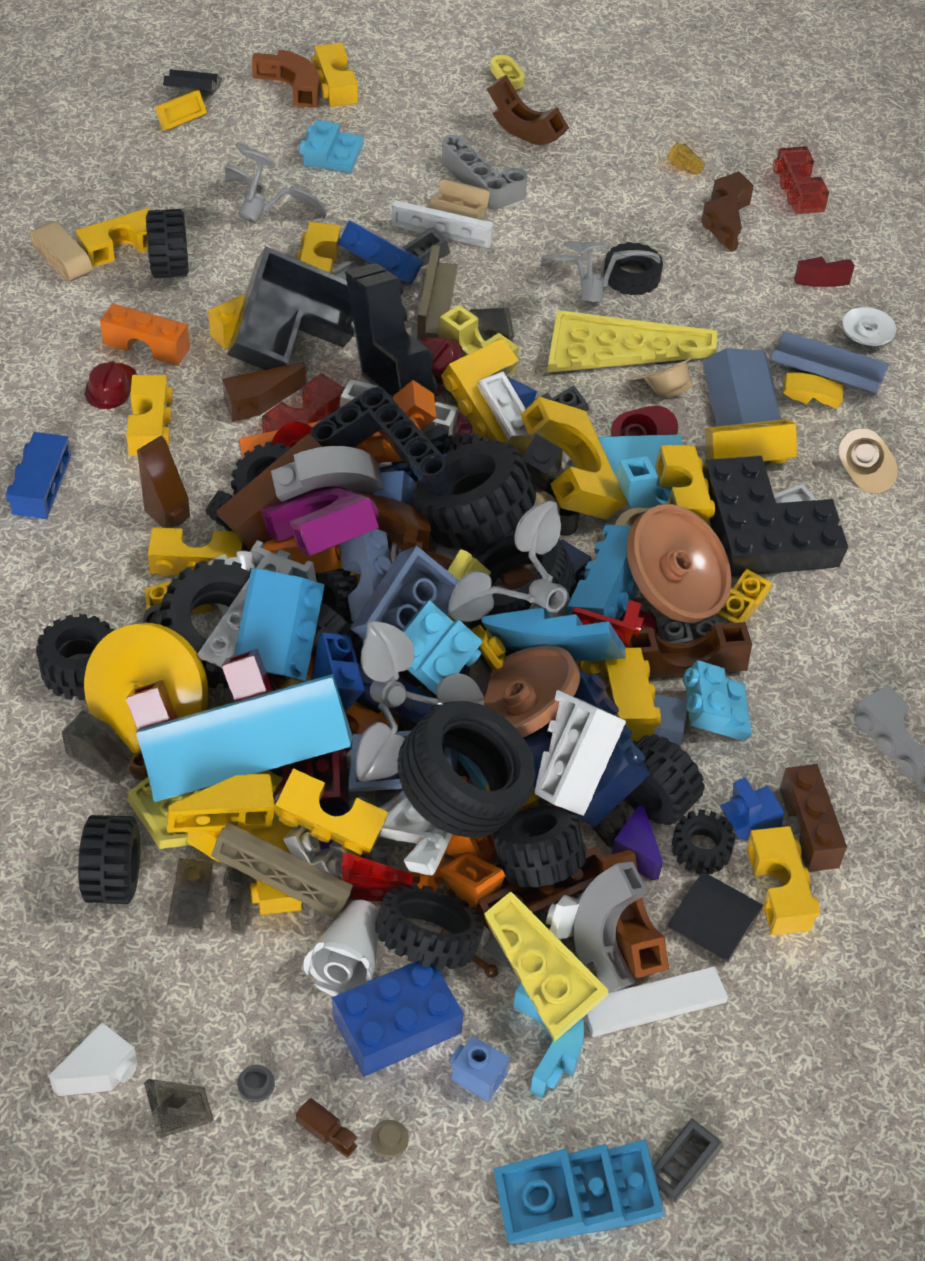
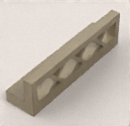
M432 245L418 312L417 339L438 337L440 316L450 311L458 264L439 262L440 246Z
M227 823L225 829H222L211 853V857L335 919L339 916L353 885L230 823Z

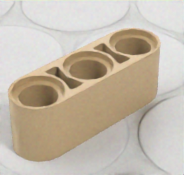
M56 221L30 231V238L35 249L66 282L92 271V264L87 253Z

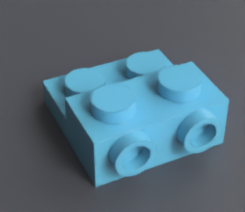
M316 120L314 125H308L306 132L307 140L301 141L299 152L300 155H303V165L352 173L364 144V136L340 132V124L326 120Z
M430 600L422 605L403 629V632L410 638L414 647V661L407 670L434 694H436L437 687L442 679L450 674L459 673L464 665L470 667L481 655L477 648L483 641L460 620L453 622Z
M697 660L686 670L683 678L686 687V707L689 711L690 726L746 741L752 735L745 684L726 678L725 668Z

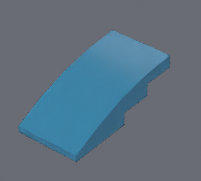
M543 607L482 617V623L493 637L497 636L505 649L517 652L530 647L552 645L567 650L574 661H602L626 658L625 646L609 621L583 625L576 614L551 618Z
M646 1139L611 1149L606 1144H602L570 1154L565 1148L494 1168L509 1245L601 1232L666 1217Z

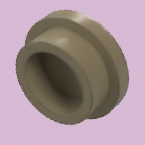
M382 1121L372 1131L371 1145L374 1151L382 1157H397L408 1146V1131L398 1121Z

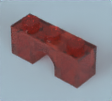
M807 146L779 148L777 159L773 161L774 174H778L780 187L782 190H785L787 202L789 205H792L795 214L825 212L829 195L822 177H811L814 160Z
M320 373L302 386L303 408H293L284 402H280L262 415L263 433L279 430L282 426L291 422L309 424L323 420L340 408V397L345 388L323 373Z

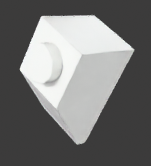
M101 1023L49 1075L53 1092L58 1096L112 1091L120 1082H127L134 1074L138 1064L135 1048L104 1023Z

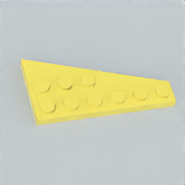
M557 310L547 373L686 360L691 357L693 359L711 357L716 352L718 330Z

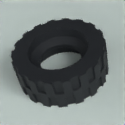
M627 242L625 244H618V246L612 247L606 254L604 276L613 252L626 250H645L656 254L658 252L648 245H642V243ZM659 255L660 264L651 258L642 256H630L617 260L608 279V286L610 285L613 290H617L622 294L644 295V293L652 292L654 288L658 287V283L661 280L663 268L661 255ZM632 264L643 267L646 271L631 273L620 267Z

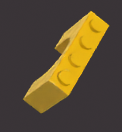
M505 338L450 363L441 375L445 388L452 393L458 402L460 412L468 418L473 426L474 434H479L478 437L480 438L483 436L487 437V441L498 440L502 443H507L508 439L477 388V383L479 380L500 372H504L507 375L519 362Z
M538 397L520 414L528 434H538L562 448L577 467L570 466L550 484L560 508L608 520L627 503L586 411Z

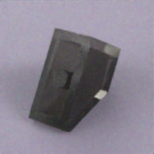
M82 710L61 732L66 755L118 785L130 772V760L134 754L107 723Z

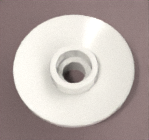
M860 307L852 309L845 314L842 322V328L846 335L864 345L878 346L886 344L894 338L896 333L894 320L885 312L875 308Z

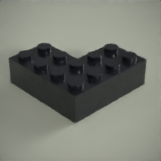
M265 246L256 260L227 355L264 370L286 366L289 362L298 330L344 348L355 333L346 279Z
M377 263L345 271L362 376L372 385L383 388L392 399L396 393L414 380L434 393L436 403L435 392L438 390L435 377L432 375L431 365L434 364V358L429 348L406 332L405 321H407V313L401 302L403 286L400 279Z
M762 456L705 460L702 472L704 479H707L709 483L708 494L710 500H713L715 504L714 516L709 521L712 530L716 533L725 549L730 564L731 576H742L746 569L755 574H768L840 567L849 547L842 525L838 526L840 519L833 499L776 503Z

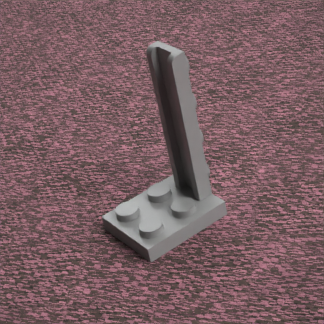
M258 540L252 547L251 553L255 568L303 577L317 582L313 562L307 560L305 565L290 560L291 554L279 549L277 554L265 550L263 542ZM249 579L198 652V657L201 660L208 661L222 668L225 659L234 656Z

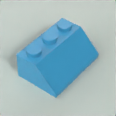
M251 568L234 656L258 649L267 675L306 681L324 584L303 577Z

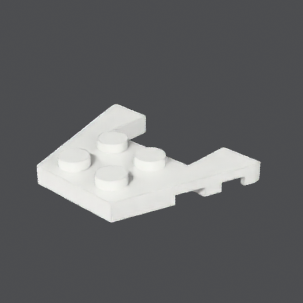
M402 791L380 807L388 812V816L379 837L417 844L403 861L409 871L432 876L441 861L452 834L438 829L425 820L413 808L404 791ZM333 841L329 845L333 847L338 857H343V853H347L342 849V844Z

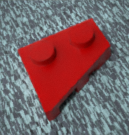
M343 853L342 880L353 885L347 900L382 902L385 894L394 887L398 889L400 885H405L409 888V885L412 884L413 874L350 853Z

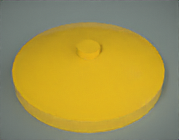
M136 623L118 628L105 636L97 644L86 666L84 692L91 717L99 730L112 743L132 753L141 751L136 735L138 729L126 701V697L131 690L163 680L178 718L206 711L208 682L203 664L189 642L168 627L154 623Z

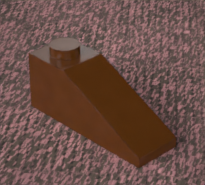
M300 362L222 379L224 401L232 421L260 416L306 386L305 363Z
M159 436L137 449L144 511L161 527L173 528L176 525L183 524L190 517L189 499L164 437Z

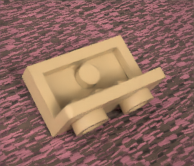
M442 179L439 194L431 198L429 208L480 220L486 215L490 191Z

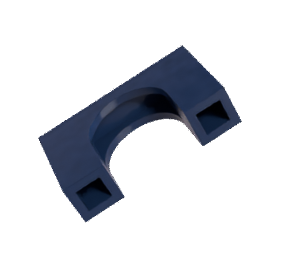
M580 671L579 686L573 697L619 717V708L605 691L607 687L604 681L595 674L588 675ZM548 723L538 731L543 732L551 739L553 733L548 731ZM626 724L584 816L575 813L579 821L596 826L650 775L644 763L645 756L631 739L632 732Z

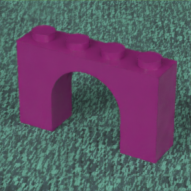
M334 486L313 489L286 501H280L260 509L269 538L281 542L294 536L299 551L309 556L379 528L376 520L379 516L378 509L373 500Z

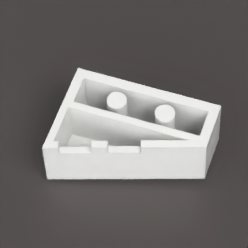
M557 690L555 700L559 701L556 720H550L548 731L553 733L549 752H543L534 794L556 806L584 816L626 721Z

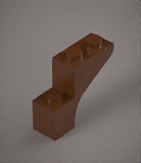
M739 171L714 180L711 195L712 201L704 203L701 218L704 228L709 230L731 252L738 248V235L742 229L739 209L750 205L754 187Z

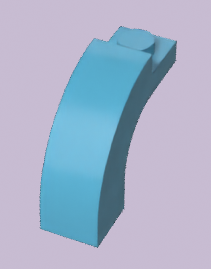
M648 456L619 461L617 480L631 509L638 507L652 508L668 503L672 487H660L657 484L658 475Z
M520 983L515 991L513 1008L541 1023L551 1041L549 1049L532 1076L530 1088L531 1093L544 1098L549 1087L553 1090L557 1088L564 1072L571 1076L574 1075L582 1050L584 1022L583 1018L580 1019L554 1042Z

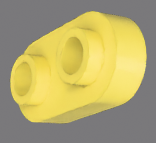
M497 55L491 59L490 71L497 80L507 75L515 90L524 86L525 74L513 58L507 55Z

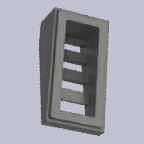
M433 227L402 247L412 254L416 253L417 257L424 260L421 267L429 263L430 246L432 245L440 246V259L450 254L448 242Z
M691 1118L654 1165L659 1190L676 1203L722 1150V1141ZM692 1138L706 1147L703 1153L689 1143ZM683 1148L698 1159L694 1165L679 1153ZM673 1159L688 1170L685 1176L669 1164ZM663 1170L679 1182L676 1188L659 1176Z

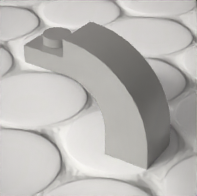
M328 446L302 451L293 455L294 462L271 471L276 496L282 502L321 487H341L359 495H362V493L370 494L384 488L379 465L375 458L369 453L353 447Z
M633 862L617 863L599 874L584 891L578 903L579 906L574 919V943L578 959L584 966L595 964L597 977L608 989V993L626 989L636 983L616 940V926L622 911L634 901L648 894Z

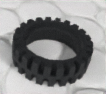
M410 884L409 888L405 885H400L398 889L394 887L385 894L377 916L375 931L378 933L379 940L385 942L384 946L389 950L396 949L395 954L400 957L407 955V961L415 963L416 960L421 961V966L430 967V964H434L436 969H444L445 965L449 969H456L457 965L464 967L467 962L470 963L473 960L480 944L484 923H482L481 915H476L477 910L474 907H468L469 903L464 900L457 901L456 895L450 893L447 896L443 894L444 890L438 888L435 892L431 891L430 886L423 885L422 889H420L417 885ZM406 918L422 919L435 923L449 930L452 934L436 933L423 929Z

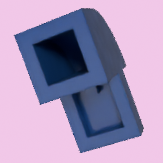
M746 777L733 783V796L729 802L720 805L734 832L743 840L749 839L751 830L782 827L784 810L769 786L767 785L754 791Z

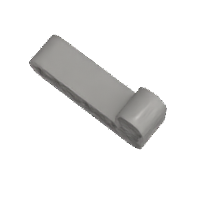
M457 135L444 137L442 141V164L461 183L489 190L490 197L487 208L500 209L525 198L527 186V172L525 170L510 168L498 173L462 137Z

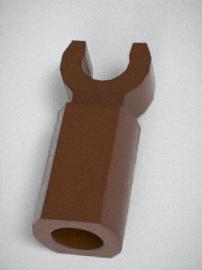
M308 1099L296 1113L297 1123L324 1144L329 1141L345 1157L348 1158L358 1147L354 1143L357 1136L346 1127H342L340 1119L314 1099Z

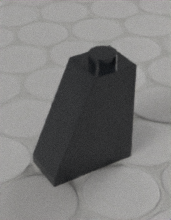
M538 434L511 436L507 444L513 446L521 453L534 485L546 492L562 468L563 449Z

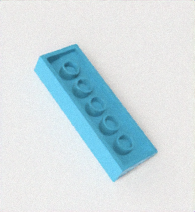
M333 674L139 729L136 732L154 802L210 787L235 775L256 774L351 747L353 739Z

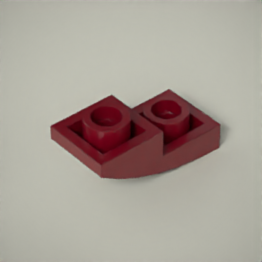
M823 257L798 261L794 281L796 284L813 287L850 285L855 265L851 259L826 263Z

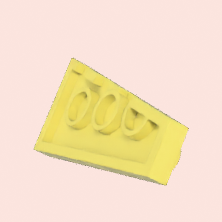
M509 892L484 913L486 922L554 1042L608 996V989L512 892Z

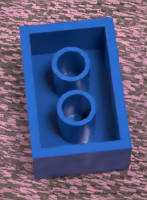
M417 960L415 963H410L332 997L333 1019L363 1077L462 1033L463 1011L439 969H436L434 964H430V967L421 966V961Z

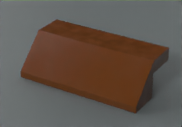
M307 434L216 511L218 516L238 535L243 547L247 551L251 552L257 540L263 542V545L266 541L273 540L269 538L260 511L262 508L281 501L276 496L271 471L294 462V454L322 447L311 435Z
M584 844L586 859L583 867L579 868L577 873L569 876L567 879L551 885L520 887L518 884L513 885L504 879L500 891L477 901L475 907L477 910L476 915H481L482 923L492 932L485 920L484 913L509 892H512L533 914H536L552 904H557L564 895L572 897L585 891L589 884L600 874L598 858L603 857V854L598 846L588 850Z

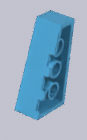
M605 525L602 531L605 539L604 541H598L594 548L595 553L598 554L595 561H588L585 567L584 580H579L567 606L568 615H571L574 607H578L619 620L624 611H626L629 600L637 597L640 589L632 576L627 558V539L631 526Z

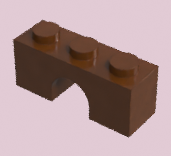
M818 764L786 768L779 791L788 817L798 816L800 825L799 842L805 867H807L809 872L840 868L847 845Z

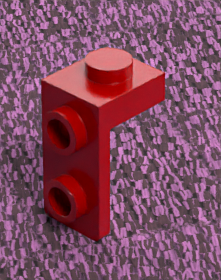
M632 600L628 602L622 621L578 607H574L571 615L576 614L583 625L609 621L625 648H628L632 635H639L644 619L638 616L641 603Z

